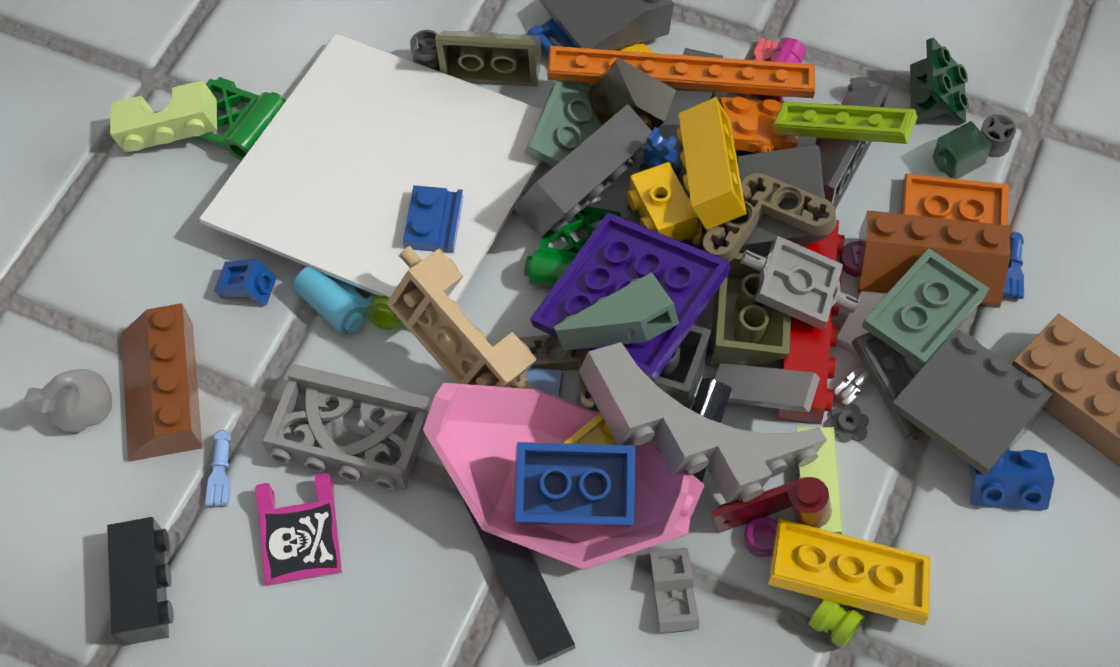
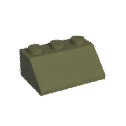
M442 31L436 35L435 42L440 71L442 73L469 83L538 87L542 59L540 36L466 31Z
M737 253L732 261L729 262L731 270L714 294L709 364L711 366H719L720 363L757 367L788 358L791 316L755 301L760 284V271L740 264L744 253Z

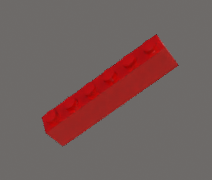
M837 220L835 229L829 233V237L807 245L804 248L836 261L837 255L842 256L845 239V235L838 234L839 220ZM841 270V274H840V277H839V282H840V284H841V278H842V270ZM833 305L828 321L822 329L791 316L789 356L782 360V369L814 372L820 377L810 412L778 409L777 420L821 425L824 412H831L833 390L827 389V380L834 379L836 358L829 357L830 347H836L838 326L832 325V316H838L839 306Z

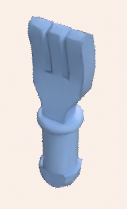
M219 430L213 437L214 453L213 462L211 463L213 472L208 478L206 506H225L230 503L231 481L226 475V469L229 468L228 452L231 437L226 430Z

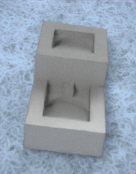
M688 548L650 551L652 581L660 633L699 629V617L693 589V574Z

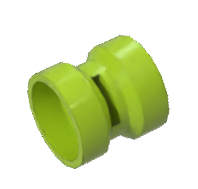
M823 600L808 625L817 632H830L831 642L842 649L854 635L864 616L856 610H848L846 612L845 607L840 603Z

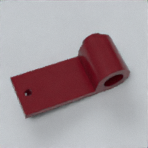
M804 477L764 491L761 495L748 502L737 500L728 504L725 503L712 510L711 514L718 532L721 533L749 523L754 518L766 517L791 508L798 523L821 528L830 520L832 508L829 491L825 483L815 477Z

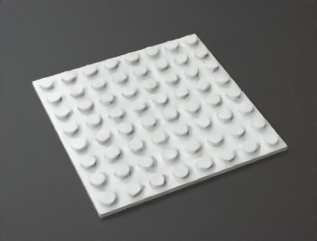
M335 34L199 220L204 225L307 267L310 266L319 272L389 300L406 272L410 269L399 255L404 250L403 236L413 185L447 188L450 192H457L458 189H463V203L454 253L440 249L447 258L456 264L458 270L463 275L460 282L449 295V298L457 303L514 209V205L518 202L542 161L525 153L542 109ZM414 250L422 260L433 253L431 251Z

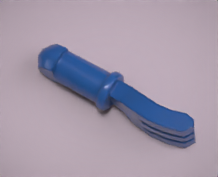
M1012 232L1010 233V261L1003 295L1023 299L1024 274L1021 266L1023 265L1022 245L1024 240L1021 233Z

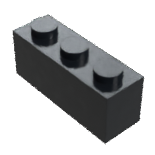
M154 517L108 524L111 634L122 646L169 638L168 624L173 623L174 613L171 601L167 600L166 587H171L172 584L169 565L165 564L164 552L169 551L170 548L167 530L165 528L162 529Z

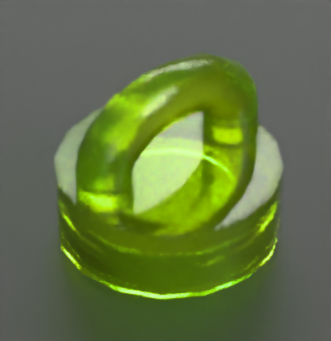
M375 295L367 311L368 319L373 325L384 330L397 328L401 324V320L386 304L389 297Z

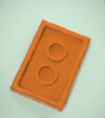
M905 173L901 214L1008 225L1009 184Z

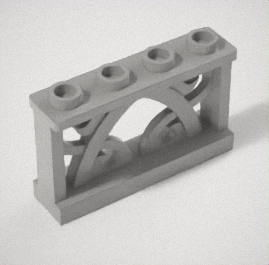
M292 363L287 375L289 380L268 431L264 434L261 441L269 457L282 464H289L290 461L300 463L307 469L318 473H323L325 470L336 472L339 476L349 481L357 482L359 479L371 481L377 487L391 491L395 488L406 490L411 470L425 434L423 428L432 405L430 397ZM299 395H306V411L293 412ZM328 401L339 403L335 410L320 412V409L330 410L326 406ZM352 407L360 408L364 424L373 433L355 443L338 447L326 432L322 421L338 419L345 415ZM374 412L385 414L384 417L377 419L379 423L383 424L382 426L375 424L370 419ZM407 420L413 421L407 441L405 442L396 434L405 425ZM296 421L309 422V425H300L293 431L294 435L299 433L305 435L302 442H295L284 438L286 428ZM388 441L397 445L401 451L400 459L391 466L376 462V458L381 454H385L389 458L391 457L390 451L385 445ZM316 442L319 444L321 448L315 447Z

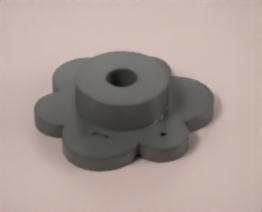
M850 403L844 406L843 409L836 407L831 411L832 418L828 420L827 427H834V434L838 435L841 442L847 443L851 439L862 441L866 438V426L869 423V418L867 415L861 414L860 408L856 404Z

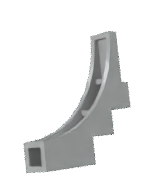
M622 342L589 351L579 370L617 445L634 443L635 446H639L653 438L672 475L682 473L683 471L694 474L707 467L727 504L742 499L743 502H748L764 492L763 486L769 478L781 474L787 467L795 464L798 467H803L812 463L818 458L817 452L827 441L819 427L796 433L766 434L736 429L710 420L681 405L657 387L637 366Z

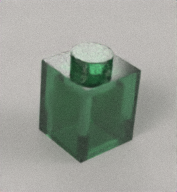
M969 121L939 137L932 158L936 167L941 172H945L949 178L958 179L986 164L992 143L972 121Z

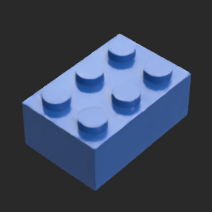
M517 442L515 446L513 524L630 527L634 525L635 446Z

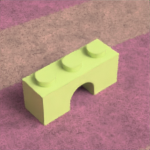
M203 80L173 87L172 99L169 105L157 113L152 110L142 96L111 103L110 135L125 153L217 131V99Z

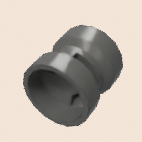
M432 30L417 32L410 40L413 62L440 72L435 42L438 33Z

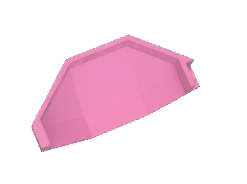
M443 383L433 399L423 428L425 435L482 530L583 570L687 535L689 533L691 516L705 486L694 475L689 474L688 471L672 475L657 445L651 440L639 446L631 443L627 446H635L633 526L513 524L514 490L511 486L514 484L515 446L517 442L564 443L599 413L537 389Z

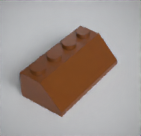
M867 210L859 231L858 293H861V291L888 293L929 248L990 288L987 296L978 306L995 308L1001 306L1010 261V231L1008 225Z
M182 303L146 309L121 333L129 461L202 449L193 323Z

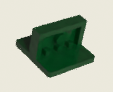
M933 37L927 39V58L910 64L911 109L916 111V123H921L948 113L959 125L966 123V109L969 108L968 98L965 94V83L968 81L966 69L951 57L949 50L945 46L942 47Z

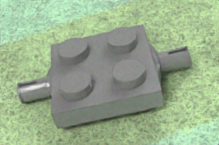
M777 236L772 242L769 255L766 258L747 249L741 258L740 264L760 271V284L755 301L819 329L826 325L830 310L834 304L851 313H854L859 305L858 302L860 300L840 291L839 277L843 264L780 236Z

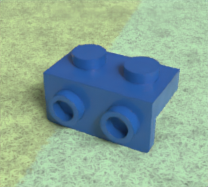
M1009 450L987 475L969 464L973 481L970 495L972 505L1047 510L1049 508L1055 479L1047 453L1035 450Z

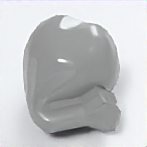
M76 369L60 373L42 389L29 388L24 399L30 410L40 414L46 413L47 417L56 427L67 432L78 433L88 426L100 424L107 418L112 409V394L108 384L100 374L87 369Z

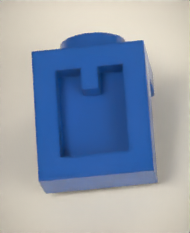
M257 259L224 262L214 292L221 298L249 296L259 306L267 305L276 276Z

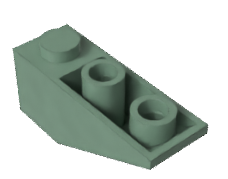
M651 272L642 278L631 281L626 287L617 292L600 298L595 304L581 312L566 317L561 323L554 326V330L561 347L565 351L609 346L620 342L622 344L647 342L678 325L679 321L674 303Z

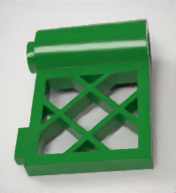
M219 77L217 80L209 79L206 85L212 94L216 91L224 96V98L217 100V110L223 108L227 110L226 115L217 117V128L230 124V127L223 136L209 132L193 137L227 149L236 158L243 160L286 100L275 92H263L259 96L236 88L233 81ZM241 102L248 103L244 109L232 112V105Z
M587 206L578 215H575L576 221L565 225L556 234L549 230L542 237L539 248L534 252V255L527 256L524 276L529 277V284L553 288L589 239L587 237L576 242L570 233L584 228L591 236L595 230L591 223L598 220L602 221L607 213L621 217V212ZM561 237L569 244V246L561 250L549 247L550 242Z

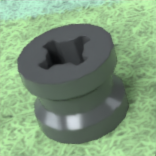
M1001 114L988 116L983 121L981 132L977 138L979 150L990 157H1001L1008 153L1016 133V125L1013 120Z

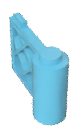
M310 266L304 268L293 283V290L340 334L354 333L359 330L365 321V314L385 300V298L375 294L365 299L357 292L356 286L351 287V284L319 272Z

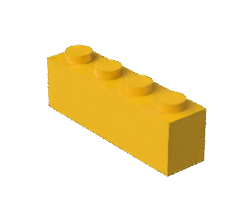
M714 97L678 113L680 128L677 129V135L684 149L681 151L680 157L687 170V174L683 175V180L690 193V198L686 202L691 216L694 219L699 218L708 230L745 215L746 208L731 123L718 99Z

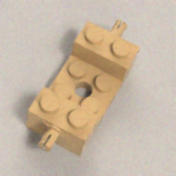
M411 246L405 248L399 257L410 269L406 272L386 304L456 384L535 389L526 379L528 369L537 360L531 353L528 345L511 332L492 347L484 333L476 328L462 313L460 306L449 298V295L463 277L456 264L447 258L440 249L422 260Z

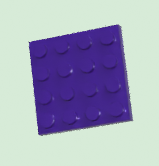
M607 213L531 316L530 321L534 328L558 338L554 326L561 323L566 317L581 312L595 304L600 298L609 296L626 287L631 281L642 278L652 272L674 303L679 324L647 342L623 345L637 366L655 382L730 272V263L720 257ZM602 347L584 348L582 350L589 352Z

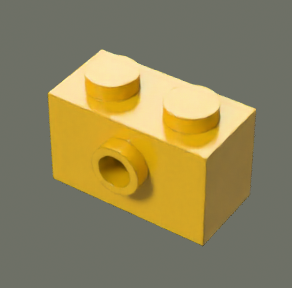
M669 162L630 175V190L626 192L627 200L633 211L638 210L641 216V226L677 241L696 236L698 218L694 219L691 216L686 202L688 197Z

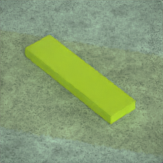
M784 101L773 124V129L776 135L907 144L916 123L917 114L915 109Z

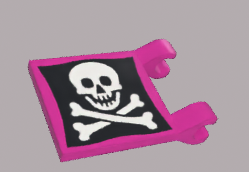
M328 473L315 476L317 502L275 508V493L270 484L256 485L255 495L259 511L266 586L342 573L334 503V485Z

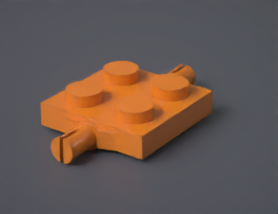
M738 93L739 97L734 98L720 97L719 103L730 119L735 150L764 153L797 147L798 141L796 136L776 135L773 129V124L783 101L773 99L756 100L753 94Z

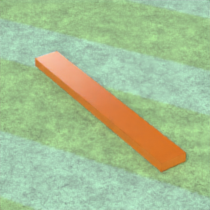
M550 46L547 80L595 83L617 58H620L673 89L812 99L815 94V64Z

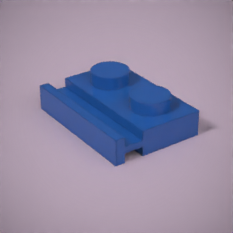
M413 185L403 236L404 249L411 246L413 250L435 252L438 249L448 250L449 253H454L463 203V189H458L457 192H450L447 188Z

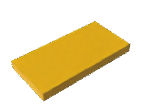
M779 518L775 530L768 585L925 626L929 618L931 557Z

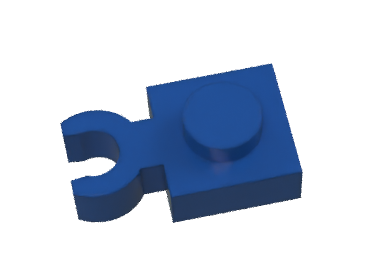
M655 127L647 138V144L644 146L645 165L650 169L669 162L676 176H678L681 171V152L673 149L677 140L672 135L668 140L664 139L660 135L659 129Z

